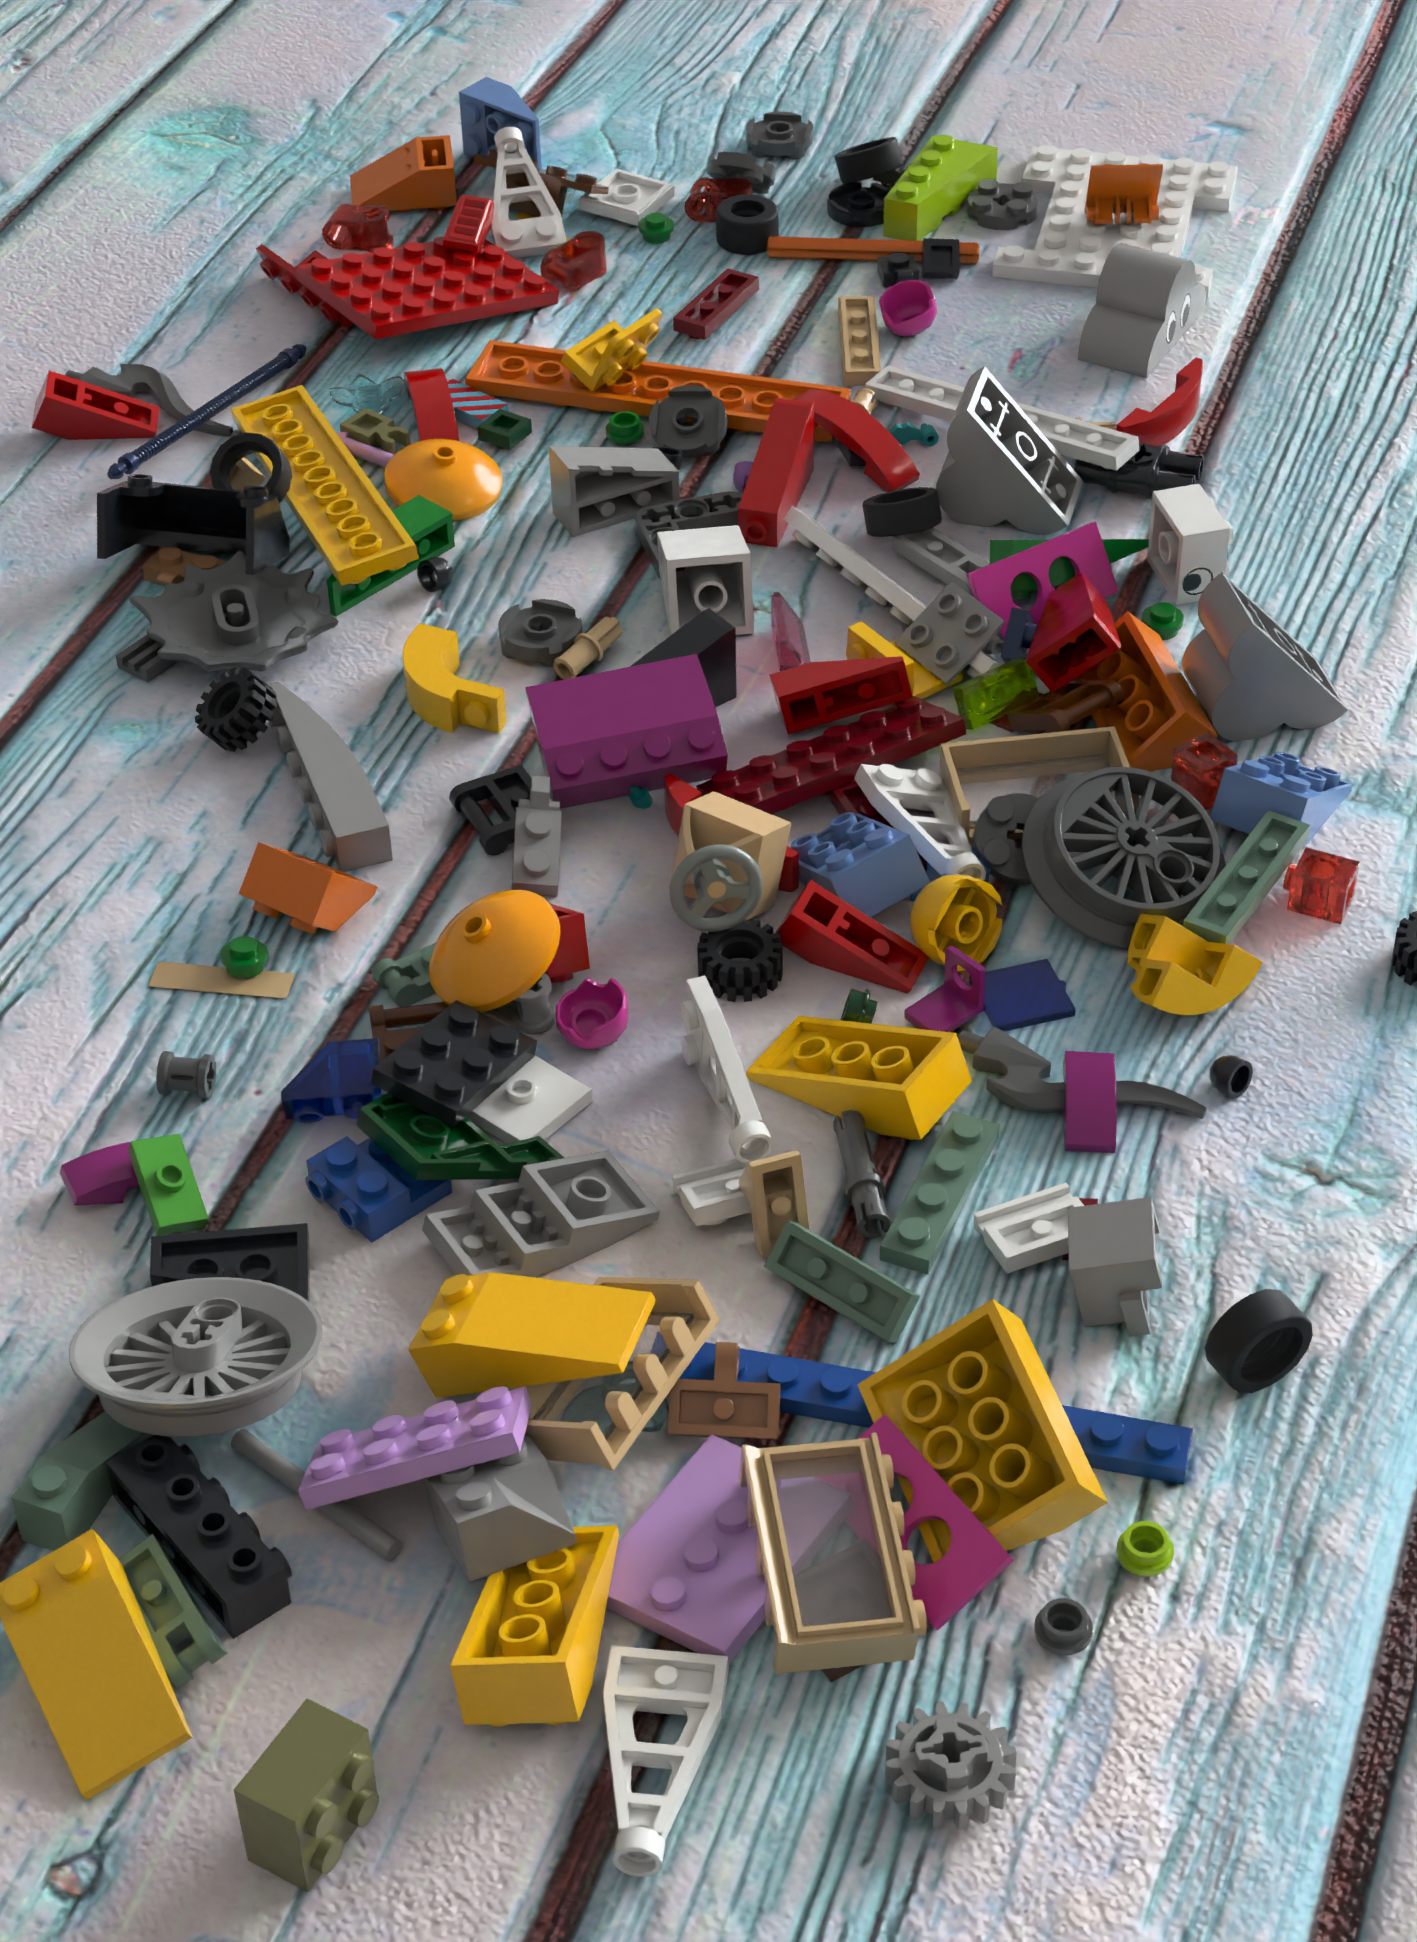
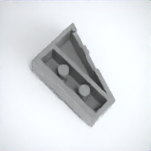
M549 446L552 511L572 537L635 519V514L643 507L680 500L679 471L657 448Z

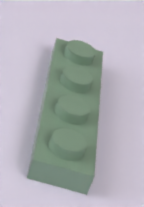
M1268 810L1184 919L1183 927L1208 942L1231 944L1309 839L1310 824Z
M952 1111L880 1245L881 1261L929 1274L999 1139L1000 1124Z

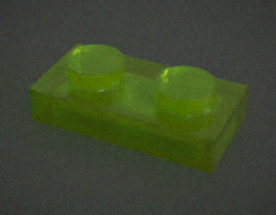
M1018 657L952 688L959 716L964 718L966 729L974 730L1039 697L1033 670L1025 662L1026 658Z

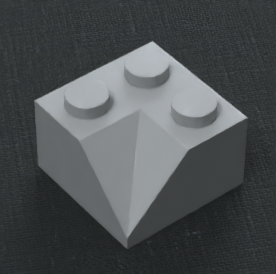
M529 1435L524 1436L520 1453L424 1478L435 1528L470 1582L577 1544L575 1532L548 1462Z

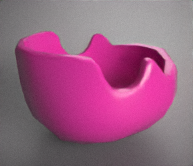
M918 280L901 281L889 287L879 300L885 326L890 332H894L899 336L920 334L931 327L937 314V305L931 287L927 283Z
M587 978L577 989H572L565 993L557 1003V1029L569 1043L578 1048L592 1050L612 1045L627 1028L629 1013L627 994L617 980L610 978L607 984H599Z

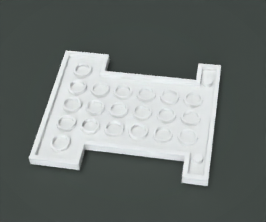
M1052 145L1033 146L1022 182L1031 184L1034 193L1052 194L1035 249L1027 250L1015 245L999 247L993 262L992 277L1098 288L1104 263L1113 247L1118 243L1181 258L1194 208L1229 212L1238 166L1229 165L1222 161L1202 163L1194 162L1189 158L1170 160L1160 159L1155 155L1129 156L1118 151L1098 153L1091 152L1085 148L1066 150L1057 149ZM1163 164L1156 205L1159 206L1158 220H1152L1151 224H1133V213H1131L1130 224H1125V214L1120 213V223L1115 225L1114 213H1112V224L1094 225L1093 221H1086L1084 209L1091 165ZM1194 264L1195 282L1202 283L1205 286L1206 299H1208L1213 268H1204L1201 265Z

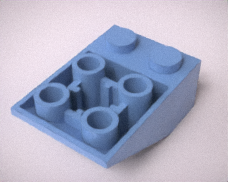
M485 77L459 91L464 155L474 158V155H488V150L497 151L494 139L496 132L505 127H516L522 132L524 147L531 160L537 161V168L542 169L539 119L512 86Z
M1275 752L1271 756H1259V759L1253 761L1244 760L1242 764L1225 768L1210 819L1250 834L1265 813L1270 810L1310 824L1309 839L1304 844L1305 846L1351 792L1353 784L1340 780L1341 774L1335 770L1316 766L1315 770L1299 765L1301 759L1285 752Z
M847 812L830 821L829 828L818 834L801 836L791 844V848L799 853V880L804 886L812 880L870 918L930 883L909 834L858 813Z

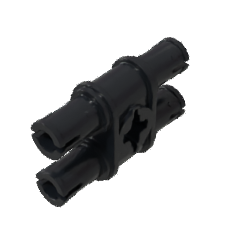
M1139 443V451L1117 471L1077 459L1074 471L1080 476L1083 483L1107 486L1111 493L1122 491L1145 495L1147 499H1151L1153 491L1193 485L1195 480H1200L1204 466V455L1170 451V447L1162 443L1160 446Z

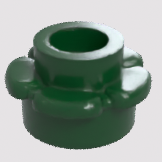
M850 989L841 1020L872 1023L878 1002L870 999L869 989H865V992Z

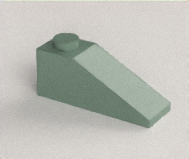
M103 1412L40 1456L11 1498L22 1541L55 1551L89 1531L113 1495L106 1462L151 1437L152 1434L139 1432L121 1425L106 1412Z

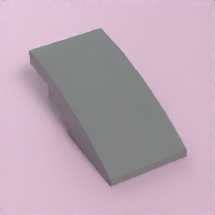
M609 1150L523 1165L518 1182L474 1190L470 1206L426 1214L422 1231L455 1275L465 1274L468 1276L494 1272L537 1277L565 1267L617 1243L658 1220L660 1211Z

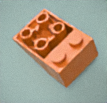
M450 135L414 138L350 175L353 213L374 215L380 211L394 210L406 213L421 208L443 210L449 206H456L455 175Z

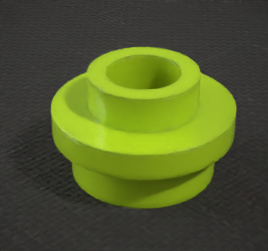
M1139 1521L1131 1524L1118 1538L1116 1556L1119 1563L1127 1571L1138 1576H1156L1165 1572L1172 1564L1174 1546L1163 1527L1154 1522Z

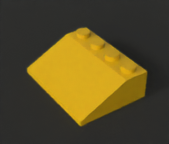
M991 1299L857 1384L873 1423L885 1414L1006 1551L1058 1533L1108 1503L1022 1320L994 1299ZM897 1477L910 1507L913 1500L912 1484L906 1478ZM941 1520L925 1521L918 1525V1528L933 1562H936L947 1553L950 1547L951 1530L948 1524Z

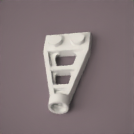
M516 127L500 129L494 136L498 152L493 198L494 212L491 223L494 245L503 248L514 259L566 252L567 240L561 213L524 147L522 132ZM525 172L530 186L507 189V174ZM530 200L536 204L541 214L540 217L513 221L508 217L511 203Z
M881 764L880 766L860 765L854 779L871 805L895 829L910 835L916 851L941 876L960 874L984 881L986 871L978 858L972 853L965 830L958 821L948 790L937 773L925 768L918 770L901 769L890 764ZM904 808L934 811L936 818L911 816ZM933 838L949 840L950 845L937 843Z
M705 975L687 979V1000L680 1003L683 1023L687 1029V1036L681 1037L685 1061L688 1065L695 1064L706 1089L730 1126L732 1132L729 1135V1144L736 1159L744 1164L764 1159L771 1153L774 1143L766 1125L762 1122V1117L722 1010Z
M611 1645L603 1689V1707L618 1825L613 1863L623 1873L637 1877H648L655 1875L662 1868L666 1838L722 1718L728 1677V1656ZM636 1711L685 1715L688 1719L679 1740L674 1745L638 1742L634 1735L633 1715ZM632 1766L671 1769L672 1772L665 1793L663 1795L632 1793Z

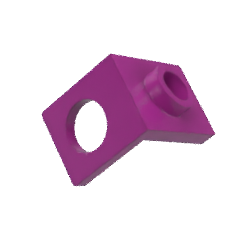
M948 947L945 951L944 984L905 1009L904 1018L919 1029L953 1032L983 1011L985 968L955 947ZM957 965L962 966L968 971L972 979V987L967 986L960 979Z

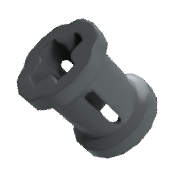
M163 1051L158 1061L156 1075L159 1094L169 1095L172 1090L198 1092L201 1098H210L216 1082L214 1055L204 1054L201 1059L175 1057L173 1052Z

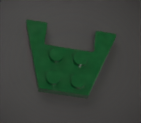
M385 1093L360 1108L356 1123L360 1130L415 1180L519 1179L523 1165L564 1158L540 1136L498 1145L467 1117L453 1127L389 1093Z

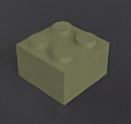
M308 1698L303 1702L233 1790L248 1861L306 1892H309L322 1873L328 1874L335 1868L342 1855L344 1844L357 1827L362 1828L369 1823L379 1802L373 1767L374 1761L372 1759L367 1728Z

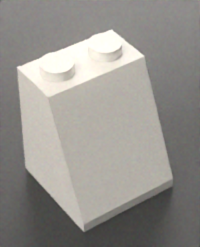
M739 526L657 532L659 572L670 636L708 608L736 628V635L753 634L751 556ZM685 567V570L676 571V568Z

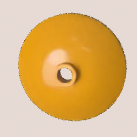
M428 439L408 445L391 457L385 468L384 485L389 497L398 506L420 495L451 512L453 521L480 515L490 509L500 497L502 474L495 461L475 446L451 439Z
M508 890L492 893L466 906L446 925L434 946L429 964V978L435 993L448 1006L457 1000L475 1008L479 1012L498 1008L521 996L541 978L556 954L560 941V923L556 912L543 897L526 890Z

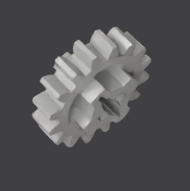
M937 1702L935 1715L928 1716L920 1708L914 1709L913 1726L899 1721L895 1727V1739L887 1740L885 1782L886 1784L893 1785V1801L899 1804L910 1800V1817L914 1820L921 1817L925 1812L932 1814V1825L936 1829L941 1827L945 1818H953L958 1830H965L966 1817L974 1815L983 1824L988 1822L990 1805L1003 1810L1007 1804V1791L1015 1789L1017 1751L1016 1747L1007 1745L1008 1730L1005 1727L990 1730L991 1714L987 1711L980 1714L976 1719L969 1717V1708L966 1703H961L956 1713H948L944 1703Z

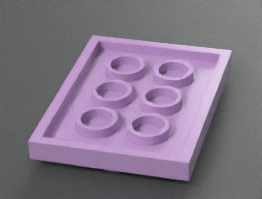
M711 1434L618 1542L606 1609L697 1653L728 1656L729 1665L766 1619L765 1598L767 1587L765 1576H758L756 1569L757 1533L755 1526L749 1527L748 1486L741 1487L739 1481L742 1447ZM812 1478L775 1481L794 1579L808 1567L852 1512L851 1495Z

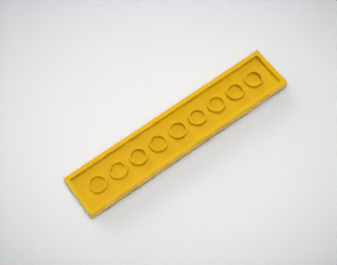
M303 385L231 408L234 423L241 433H258L273 440L289 460L292 479L290 489L284 499L341 586L361 583L371 575L386 570H398L406 566L407 563L419 559L416 544ZM255 453L271 477L273 469L271 460L263 453Z

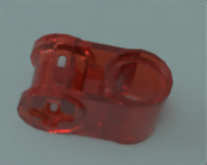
M699 178L692 185L691 193L685 201V212L690 219L696 222H716L717 206L729 197L751 195L752 183L744 178Z
M340 204L322 229V236L325 242L332 248L339 250L349 249L373 252L376 248L390 249L394 245V239L389 234L387 224L390 217L389 210L384 206Z
M595 231L581 232L574 236L573 239L550 250L542 259L540 265L541 275L548 281L556 280L562 283L563 287L571 292L578 291L592 280L602 277L607 272L604 236Z

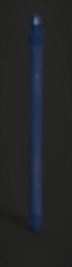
M295 344L291 349H284L276 358L131 453L121 456L118 459V464L114 463L109 467L107 476L110 479H120L124 476V473L130 475L141 464L275 375L296 365L298 359L305 356L306 346Z

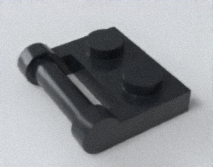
M522 765L461 783L450 792V802L458 812L465 814L479 834L480 845L488 855H499L507 849L509 844L514 843L516 807H518L519 799L530 800L532 778ZM488 799L504 822L494 825L478 801Z

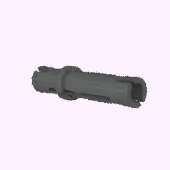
M844 1111L842 1116L845 1128H843L841 1118L837 1115L833 1121V1129L837 1136L847 1177L845 1186L846 1199L854 1207L859 1233L866 1238H877L882 1236L878 1220H880L881 1228L885 1233L888 1232L891 1226L884 1203L886 1196L885 1182L877 1175L863 1115L858 1111Z

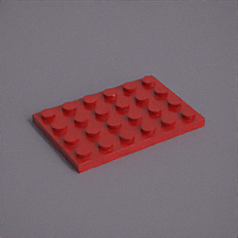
M437 237L431 242H408L403 247L392 249L376 248L373 252L364 254L347 253L343 257L336 259H314L311 263L297 265L296 280L374 339L558 304L559 289L547 282L543 276L531 271L523 262L508 255L503 248L495 246L486 238L478 253L445 248L443 246L444 237Z

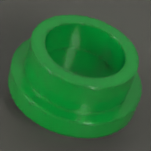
M650 213L639 222V232L648 243H664L670 239L671 233L674 230V222L663 213Z
M621 411L614 413L610 416L609 423L606 425V436L619 445H631L644 435V425L640 421V417L633 412Z
M1159 602L1147 607L1142 612L1141 621L1159 634L1162 640L1174 638L1178 634V630L1182 628L1184 615L1172 604Z
M237 937L222 947L220 951L221 962L231 976L237 978L254 977L263 971L264 964L268 960V949L263 943L252 937Z

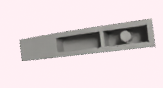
M279 682L269 683L277 695L274 698L277 701V708L270 710L275 716L272 721H269L271 728L276 727V736L281 752H287V762L292 778L299 777L297 782L302 802L304 804L311 803L308 805L314 830L322 829L320 831V839L325 856H333L339 871L342 872L392 861L389 824L364 770L350 748L334 729L306 702Z

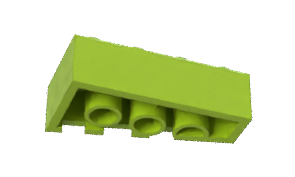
M949 135L932 136L884 198L883 237L920 241L942 225L943 217L954 216L960 212L961 204L968 201L969 194L978 188L979 181L984 179L997 181L998 147L955 140Z

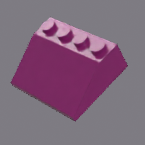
M697 654L525 687L545 777H550V800L560 802V809L628 796L631 793L630 787L636 785L640 789L646 787L648 791L663 789L664 776L669 773L688 784L711 779L714 774L727 770L728 754L719 717Z

